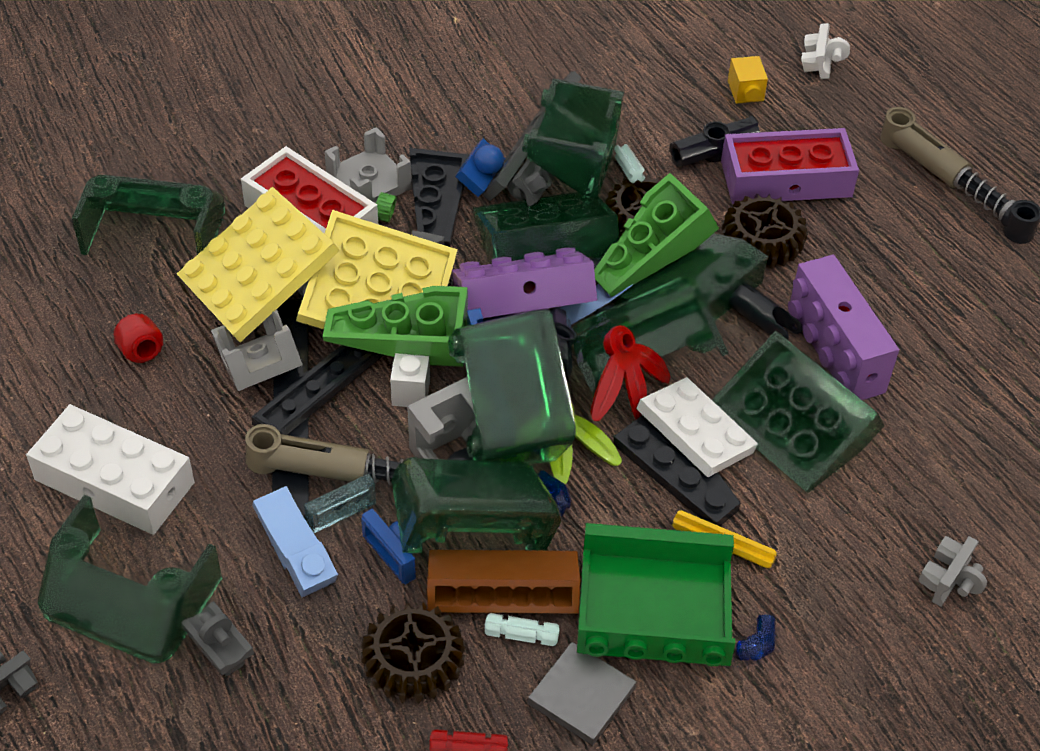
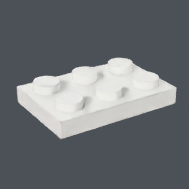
M687 377L641 398L636 408L707 477L753 454L758 445L744 429L733 421Z

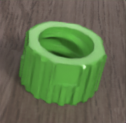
M384 192L379 194L376 202L378 220L388 223L391 221L396 206L397 197L395 195Z

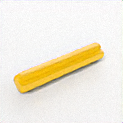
M679 510L673 519L672 526L678 531L734 535L732 554L767 569L771 568L777 556L775 549L682 510Z

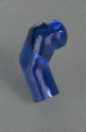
M544 470L540 471L533 484L552 498L546 505L547 510L557 517H562L566 508L570 509L572 504L569 489L563 482Z
M768 614L758 616L756 633L747 637L746 640H740L737 643L736 652L741 660L751 659L756 661L773 652L776 634V619L774 616Z

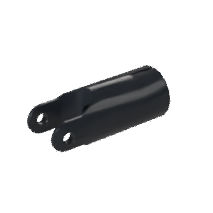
M746 282L738 286L729 300L731 308L781 343L789 340V334L783 327L794 334L802 332L803 328L799 320Z

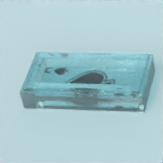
M367 474L305 503L306 522L312 532L321 531L375 505L374 480Z

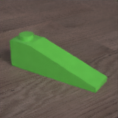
M671 173L644 195L640 201L642 206L633 219L629 218L624 225L626 230L618 242L611 244L594 269L595 281L610 297L692 252L719 229L709 209Z
M430 286L422 288V293L404 297L402 293L391 295V300L372 303L367 300L330 308L327 311L322 336L323 341L395 357V353L429 356L430 365L463 367L467 343L468 288Z

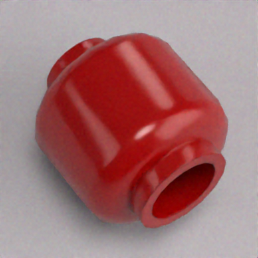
M135 313L124 317L116 325L113 333L115 344L124 357L133 363L149 362L160 353L164 344L163 334L151 318L144 314Z

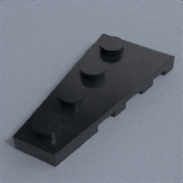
M409 148L417 231L444 236V245L451 247L465 186L455 176L469 154Z
M643 415L614 436L613 444L617 449L699 518L721 526L739 511L741 502L717 472L707 477Z

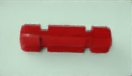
M435 729L432 730L430 735L429 749L430 751H507L508 738L502 734H491V738L485 737L486 733L454 731L453 735H450L448 730Z

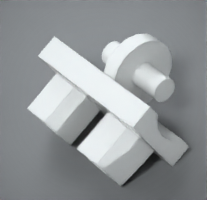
M829 23L820 24L819 33L805 35L806 52L802 53L801 58L804 72L819 71L821 79L830 77L832 60L839 62L845 60L850 54V45L845 39L840 37L829 39Z

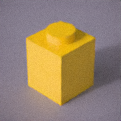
M760 56L731 58L728 83L735 103L764 101L768 77Z

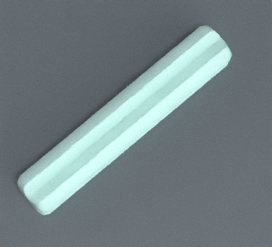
M624 144L622 147L619 145L615 146L616 155L614 157L629 181L633 184L637 180L643 182L645 179L643 175L645 169L627 144Z

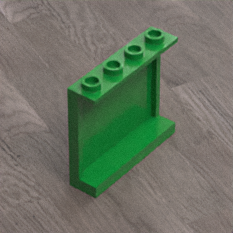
M586 523L577 653L589 654L595 657L615 656L627 657L632 660L650 659L670 663L686 662L706 664L708 666H731L735 648V638H732L731 558L734 548V535Z

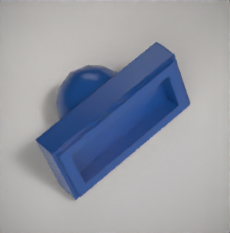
M483 138L476 144L455 177L479 197L495 174L503 167L505 157L498 147L490 145Z
M373 508L363 513L361 517L362 532L366 541L402 584L406 585L416 579L415 558L412 553L418 549L421 542V533L418 526L410 520L401 519L393 522L388 527Z

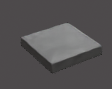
M571 642L528 697V705L593 746L635 690L636 681L595 656L577 653V645Z

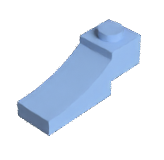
M287 486L253 500L252 505L283 568H287L301 598L336 582L338 573L322 542H319L312 532Z

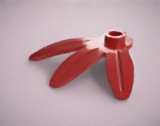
M619 325L613 327L604 337V349L610 356V359L605 366L594 394L590 411L591 418L594 421H599L615 402L622 386L623 377L625 378L630 406L635 420L642 415L636 409L641 398L647 396L646 382L641 368L661 383L669 384L670 382L669 370L661 356L653 349L637 344L631 330Z

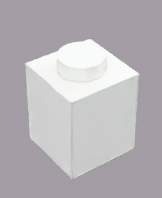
M395 353L390 379L392 406L407 407L428 396L430 385L429 356Z

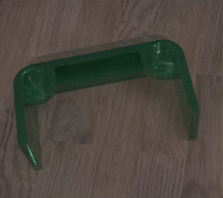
M97 175L87 181L72 216V222L80 253L87 255L105 210L197 220L194 237L197 254H199L208 246L212 239L217 237L225 214V202L221 193L202 185Z
M693 275L679 277L587 318L572 328L577 335L573 343L577 364L593 397L605 366L610 359V356L604 349V337L615 326L622 325L629 328L637 344L653 349L661 357L687 345L689 350L698 351V353L709 352L718 346L722 356L729 354ZM623 377V382H622L621 388L623 387V383L625 382V378H624V377Z
M84 495L51 540L37 600L41 614L50 622L147 662H165L175 654L187 635L182 628L181 622L198 615L203 610L222 580L216 546L210 543L207 545L190 573L175 567L164 568L152 577L147 586L83 561L89 553L90 545L101 531L91 497Z

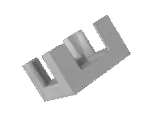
M377 127L364 133L365 151L340 162L339 148L337 146L324 151L326 172L375 204L381 192L398 196L412 189L411 162L403 154L399 156V163L397 165L386 154L385 136Z
M277 309L262 322L267 335L236 347L229 330L224 325L211 330L223 364L237 391L303 365L291 331L287 325L283 326Z
M469 376L407 406L409 449L422 466L428 467L429 464H432V467L437 465L443 467L442 462L432 450L460 436L469 447L491 448L489 434L476 419V413H484L486 416L491 414V403Z

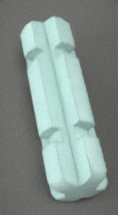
M494 613L487 615L484 627L485 634L488 636L500 637L501 634H505L506 639L536 643V640H541L542 645L555 646L557 644L560 629L559 625L555 623L544 622V625H538L539 621L513 616L503 619V615Z

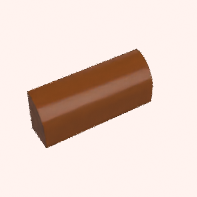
M429 549L427 611H431L438 606L441 612L579 614L580 573L577 551Z

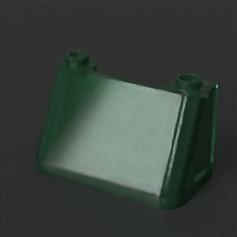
M553 78L550 88H544L541 107L546 108L539 129L533 128L531 133H525L522 151L527 152V159L584 197L598 200L617 141L624 92Z
M547 309L532 310L454 330L448 338V351L457 363H465L476 420V426L472 431V435L467 437L466 446L468 455L473 457L476 468L556 461L573 444L576 426L551 312Z
M411 457L405 459L397 466L391 480L403 553H421L423 549L422 543L434 537L436 542L444 543L448 532L512 533L514 543L522 544L524 541L526 550L546 551L561 523L557 503L533 466L522 461L443 460Z

